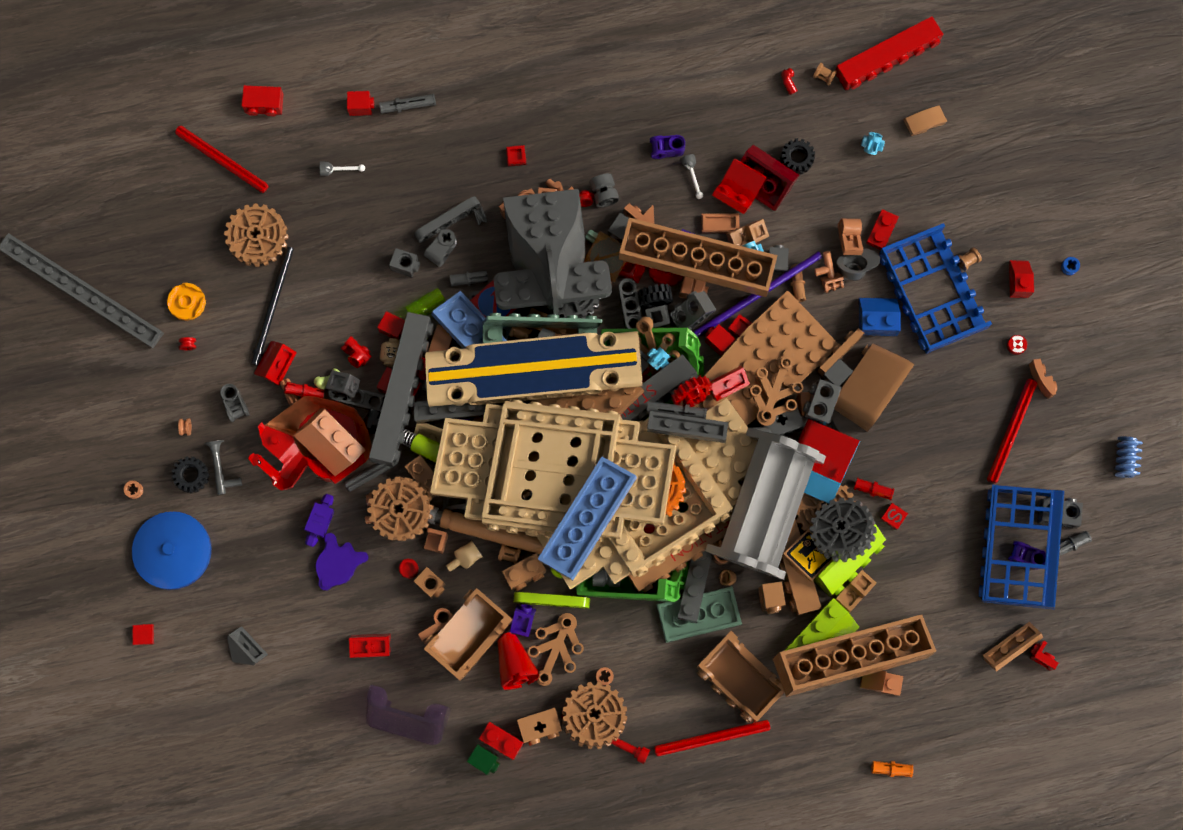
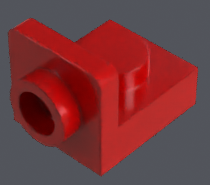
M1043 640L1035 643L1030 650L1032 653L1030 659L1049 671L1055 670L1059 664L1054 660L1055 657L1047 652L1042 653L1047 642Z

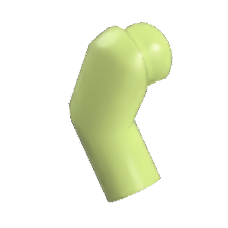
M330 375L316 377L314 385L320 389H327L326 385Z

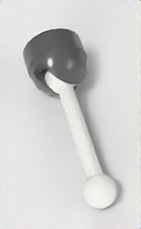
M686 155L680 158L682 166L690 170L696 189V198L701 199L703 193L699 190L693 171L696 165L695 155Z
M320 161V176H329L333 170H359L363 172L365 166L360 164L359 166L333 167L330 162Z

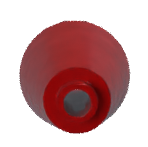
M511 632L502 634L498 640L502 688L504 690L518 689L525 682L529 685L538 680L539 672L518 637Z

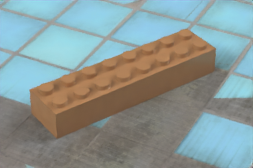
M633 218L628 219L619 252V260L767 297L778 256Z
M918 615L782 651L773 658L785 695L788 697L927 659L936 652L923 616Z

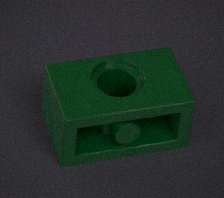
M478 744L467 761L486 775L495 773L501 764L498 762V756Z

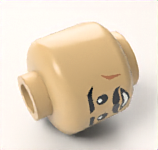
M390 338L389 342L382 343L380 360L384 362L383 365L393 367L400 342L399 339Z

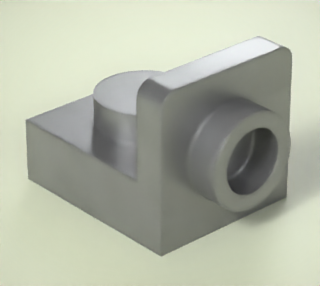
M332 370L326 388L354 398L360 380L351 374Z

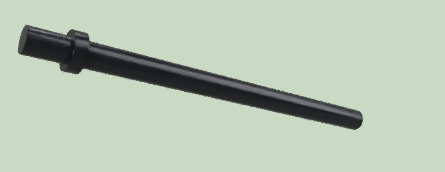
M286 248L256 348H253L252 351L254 353L251 361L252 365L258 366L261 356L264 355L263 348L294 248Z

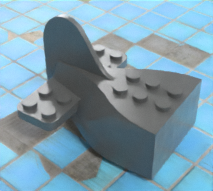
M579 189L503 198L510 258L516 271L501 272L494 277L496 304L499 309L508 310L546 306L548 309H553V315H559L558 308H562L564 303L606 298L611 295L612 286L608 264L605 261L584 262L585 236Z

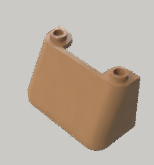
M874 343L871 346L867 344L861 354L864 357L842 387L834 410L867 432L877 421L915 365L909 360Z
M477 588L474 591L472 589L469 590L464 596L466 601L442 630L435 636L431 634L424 642L426 645L424 650L460 681L513 621L511 617Z

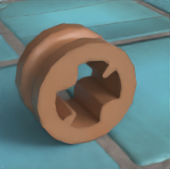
M183 418L179 419L178 431L180 436L187 434V436L191 435L192 424L190 418L183 420Z
M129 481L124 486V493L131 499H137L143 494V487L137 481ZM132 485L138 488L134 495L129 491L130 487L133 488Z
M603 667L597 671V682H601L602 685L606 686L613 681L614 675L611 669ZM602 671L609 672L610 674L607 682L599 679Z

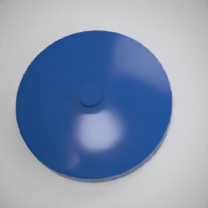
M164 512L151 517L140 527L132 545V559L139 575L149 584L166 590L181 589L197 581L207 569L211 558V541L206 529L195 518L181 512Z

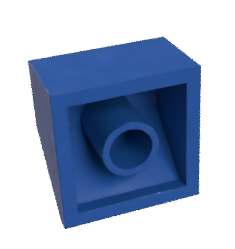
M859 298V329L864 332V335L897 336L901 331V312L897 299Z

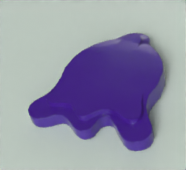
M333 533L326 534L325 548L316 561L319 587L324 591H328L332 587L347 583L354 575L355 569L360 564L368 561V554L366 552H355L349 542L339 547L336 536Z

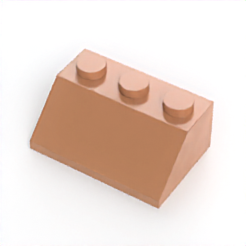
M320 408L293 435L334 476L353 464L365 451L323 408Z

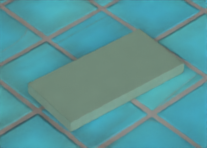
M732 586L703 594L697 624L678 619L682 599H678L676 602H665L656 605L666 643L742 625Z

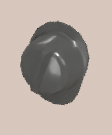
M863 249L862 255H843L839 257L837 265L841 269L844 280L857 281L862 279L867 271L878 266L880 256L873 250Z

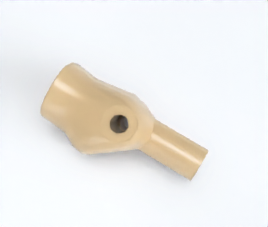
M471 540L465 546L454 551L456 559L447 564L446 567L450 572L460 565L467 569L483 556Z

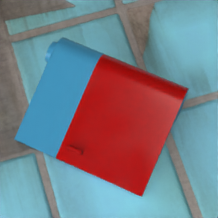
M808 419L798 443L820 451L819 453L825 455L826 458L824 464L814 462L804 493L830 504V500H833L837 494L860 440Z

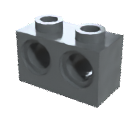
M694 291L686 296V301H682L674 306L675 310L670 313V316L678 328L692 330L716 311V308L705 291L698 293Z
M821 379L816 381V383H812L809 390L811 394L810 400L806 401L803 407V412H805L804 418L822 425L829 424L842 387ZM821 388H824V389L827 390V392H828V396H827V397L821 396V394H820V389H821ZM814 406L821 408V415L814 413Z
M1051 497L1041 499L1039 507L1050 506ZM1072 498L1065 499L1063 503L1062 527L1076 529L1081 526L1083 503H1078L1076 499ZM1067 508L1073 511V517L1067 515ZM1038 511L1037 523L1048 525L1049 513Z

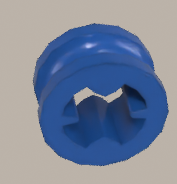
M1068 257L1061 264L1062 272L1070 276L1074 275L1080 268V262L1075 257ZM1068 262L1074 264L1073 270H1071L1072 268H1067Z

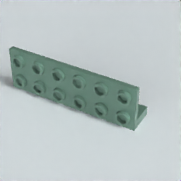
M490 313V316H486L482 322V343L502 342V327L577 329V334L597 333V328L602 324V319H597V316H586V319L578 318L577 315L559 318V315L540 317L539 314H529L528 317H521V314L517 313L509 314V316H501V313Z

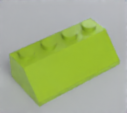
M876 524L874 526L877 529V533L873 534L876 539L875 542L870 543L872 546L870 550L865 549V554L863 556L857 555L856 560L849 558L847 562H842L841 559L837 562L832 561L813 580L829 597L833 594L837 596L845 588L843 584L847 580L851 582L858 575L856 570L860 566L862 568L867 566L871 561L869 557L873 553L877 555L885 547L883 543L886 539Z
M833 598L784 651L854 633L859 629V626L849 612Z

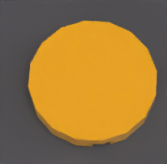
M182 283L179 286H175L169 292L167 305L173 316L179 320L188 321L194 320L204 311L206 300L199 287L191 283Z

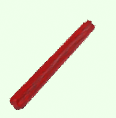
M180 125L175 130L177 136L261 193H265L268 189L266 182Z
M1028 379L1025 383L987 477V481L996 484L1002 473L1037 386V381L1033 379Z
M768 720L657 745L654 747L656 756H662L769 731L771 729Z

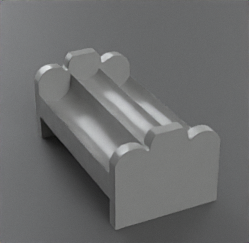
M748 428L746 435L758 442L721 548L708 544L705 551L750 570L784 580L786 572L778 567L814 462L824 464L826 456L819 453L820 451L800 444L791 438Z

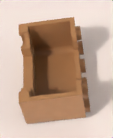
M730 631L696 667L699 670L697 674L704 681L708 679L713 684L711 688L718 695L722 693L727 698L725 701L733 709L737 707L742 712L740 716L746 722L752 721L755 723L782 696L784 689L781 681L778 678L775 679L776 675L770 672L747 650L743 643L739 644L738 637Z

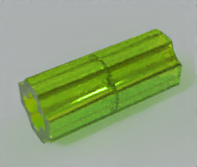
M436 288L405 308L407 312L425 316L446 302L441 291Z

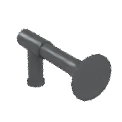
M224 440L204 443L210 448L212 453L217 495L226 494L225 488L242 486L241 477L224 481L219 453L220 445Z

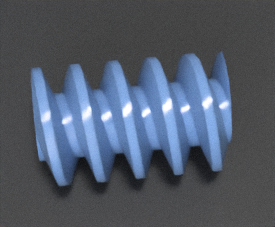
M1118 437V440L1122 442L1117 443V447L1120 450H1117L1116 454L1120 457L1116 458V462L1119 465H1116L1115 469L1119 472L1115 473V476L1133 478L1136 475H1140V472L1136 471L1135 468L1141 467V465L1135 462L1142 458L1137 456L1136 453L1142 452V449L1137 448V445H1142L1143 442L1133 437Z

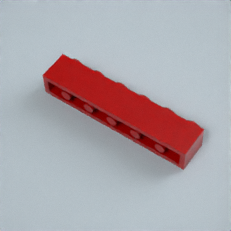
M933 16L837 65L836 76L845 91L850 88L856 89L865 80L871 81L877 77V74L890 71L894 65L898 63L900 65L904 64L911 56H919L925 49L938 46L941 43L943 32Z

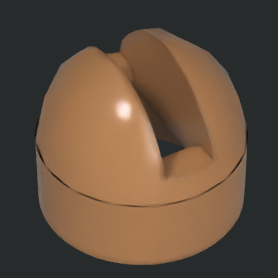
M723 570L719 579L722 585L731 586L735 584L737 576L731 570Z

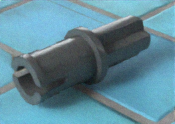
M467 271L464 274L450 275L451 287L460 285L470 286V284L488 281L487 271L473 273Z
M1083 531L1074 537H1067L1066 541L1061 542L1059 556L1072 550L1076 551L1078 547L1092 542L1088 531Z

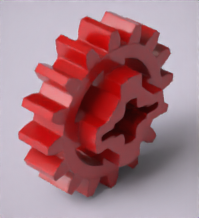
M699 376L697 379L694 377L690 378L689 381L686 380L685 383L678 386L677 390L673 391L675 394L671 395L672 401L675 405L685 406L689 404L690 407H694L711 394L710 391L713 390V385L706 376Z

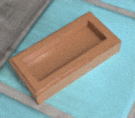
M739 213L702 214V234L729 233L739 228Z

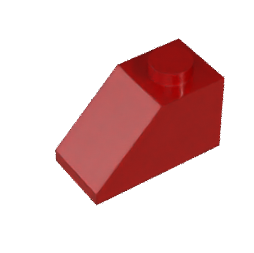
M1009 261L1010 298H1029L1034 293V273L1029 261Z

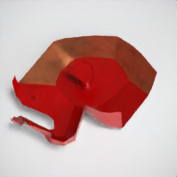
M304 396L264 425L261 422L258 426L262 445L283 463L282 470L277 471L259 454L252 453L248 459L253 466L257 465L270 476L273 486L280 491H284L294 487L308 466L320 479L334 484L338 483L369 459L372 444L366 425L355 408L337 401L315 396ZM320 408L325 409L365 449L353 464L336 476L293 436Z

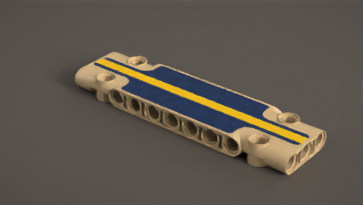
M638 331L623 333L605 332L602 335L582 333L472 344L463 349L452 347L448 350L426 352L425 354L429 407L452 404L462 406L465 403L485 405L505 403V401L511 402V400L526 401L597 394L601 393L602 390L617 391L620 388L642 386ZM608 339L614 340L611 346H605V342ZM459 354L460 358L453 362L452 357ZM610 377L617 378L614 384L607 383ZM456 392H462L459 399L453 398Z

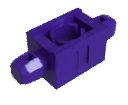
M325 494L321 499L322 504L315 502L304 529L310 533L305 540V544L310 547H314L317 544L318 536L324 538L335 512L334 509L329 508L334 501L332 495Z

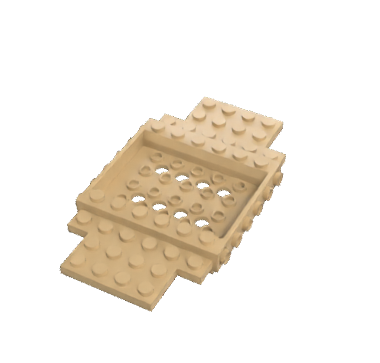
M727 398L707 410L706 419L728 422L726 443L647 432L649 418L645 421H639L638 441L676 446L674 465L680 468L685 479L686 493L683 494L684 503L688 505V510L684 513L673 510L672 516L665 515L664 525L624 520L621 539L603 537L602 542H597L573 581L561 574L570 590L602 569H605L614 584L630 574L633 577L643 576L653 565L658 566L662 564L667 556L679 553L686 544H693L703 533L708 534L719 523H725L731 519L734 511L733 508H735L742 488L739 482L745 479L758 441L746 435L748 427ZM575 462V463L571 464L570 466H571V467H574V466L577 465L578 462ZM569 475L564 479V484L571 486L575 481L574 477ZM563 495L560 498L561 504L568 505L571 502V496ZM646 524H653L655 530L653 533L647 534L644 532V526ZM537 534V538L545 548L550 538H546L543 534Z
M520 400L505 401L503 406L486 404L483 422L445 418L430 493L437 496L468 499L464 517L466 519L482 521L488 530L499 531V529H505L506 532L518 534V531L526 532L525 534L529 536L543 534L546 538H551L601 457H604L637 477L597 542H602L603 537L621 539L624 520L664 525L676 446L638 441L640 422L622 420L620 414L615 411L603 413L592 408L586 411L580 410V408L575 406L561 408V406L556 404L543 406L538 402L526 404ZM535 433H541L543 439L539 443H534L532 436ZM573 438H580L581 445L574 448L570 445ZM538 452L539 459L536 462L529 461L530 453ZM572 456L578 458V463L574 467L567 465L568 458ZM528 471H534L536 477L532 481H527L525 474ZM569 475L573 476L575 479L574 483L571 486H566L564 478ZM523 491H532V497L529 500H523L521 497ZM563 495L571 496V502L568 505L560 503V498Z

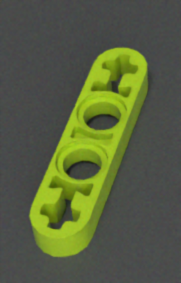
M514 592L513 599L514 603L584 609H588L590 606V598Z

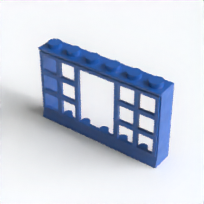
M944 223L883 247L879 253L880 263L883 266L885 265L888 271L886 273L887 278L890 282H893L895 295L898 299H901L903 312L906 316H909L911 329L914 333H917L919 346L922 350H925L926 354L986 330L992 325L991 321L985 323L982 316L984 309L982 306L978 307L974 300L976 292L974 289L970 290L966 283L968 279L967 273L961 272L958 266L960 259L958 255L953 256L950 249L952 242L950 239H945L943 235ZM931 237L936 249L924 253L919 241ZM915 243L920 255L908 260L903 248ZM899 250L904 262L893 266L887 254ZM938 252L943 265L932 269L926 257ZM922 259L928 271L915 275L910 263ZM906 265L911 278L900 282L895 270ZM946 268L960 298L915 315L902 286ZM962 301L967 314L955 318L950 306ZM946 308L951 321L939 325L934 312ZM930 315L935 327L923 332L918 319ZM970 318L974 328L961 332L957 322ZM953 324L957 335L945 339L941 329ZM937 331L941 341L930 345L925 335Z
M992 484V490H988L987 501H991L990 509H986V520H989V528H985L984 531L987 547H983L982 558L986 559L985 566H981V578H984V585L979 587V597H982L984 603L1055 610L1064 491ZM998 492L1012 493V504L997 503ZM1017 494L1032 495L1031 506L1016 505ZM1036 496L1051 497L1050 508L1036 507ZM996 507L1011 509L1010 523L995 521ZM1015 509L1030 510L1029 524L1014 523ZM1034 511L1049 512L1048 526L1033 525ZM995 526L1048 530L1045 565L992 560ZM991 564L1006 565L1005 580L990 578ZM1010 566L1026 567L1025 580H1009ZM1030 568L1045 569L1044 583L1029 582ZM990 582L1005 584L1004 598L989 597ZM1009 584L1024 586L1023 600L1008 599ZM1028 586L1043 588L1042 602L1027 601Z

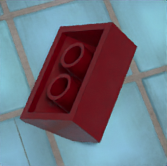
M754 144L745 152L741 159L742 163L766 176V180L759 190L756 199L776 211L800 175Z

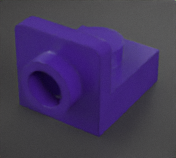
M517 604L510 632L529 637L536 609L528 604Z

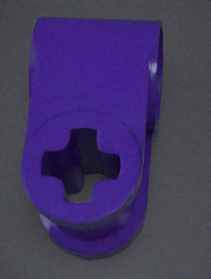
M681 135L653 136L649 139L650 143H652L651 158L653 159L679 157L685 152V139ZM675 143H679L682 146L677 149L674 148L672 145Z
M1013 542L1014 549L1012 555L1008 558L1010 562L1037 564L1034 561V556L1038 555L1042 558V565H1045V551L1031 547L1023 542Z

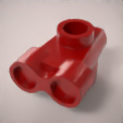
M352 336L348 338L341 348L346 354H349L348 361L356 368H359L361 365L364 366L372 357L369 349L363 345L360 346Z

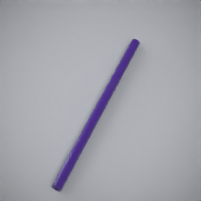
M816 252L771 281L768 292L821 259L822 255L820 252ZM749 295L693 332L697 337H700L712 326H717L762 296Z

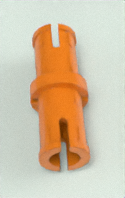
M872 761L871 773L889 775V777L905 776L912 778L913 765L898 764L895 761H890V763Z

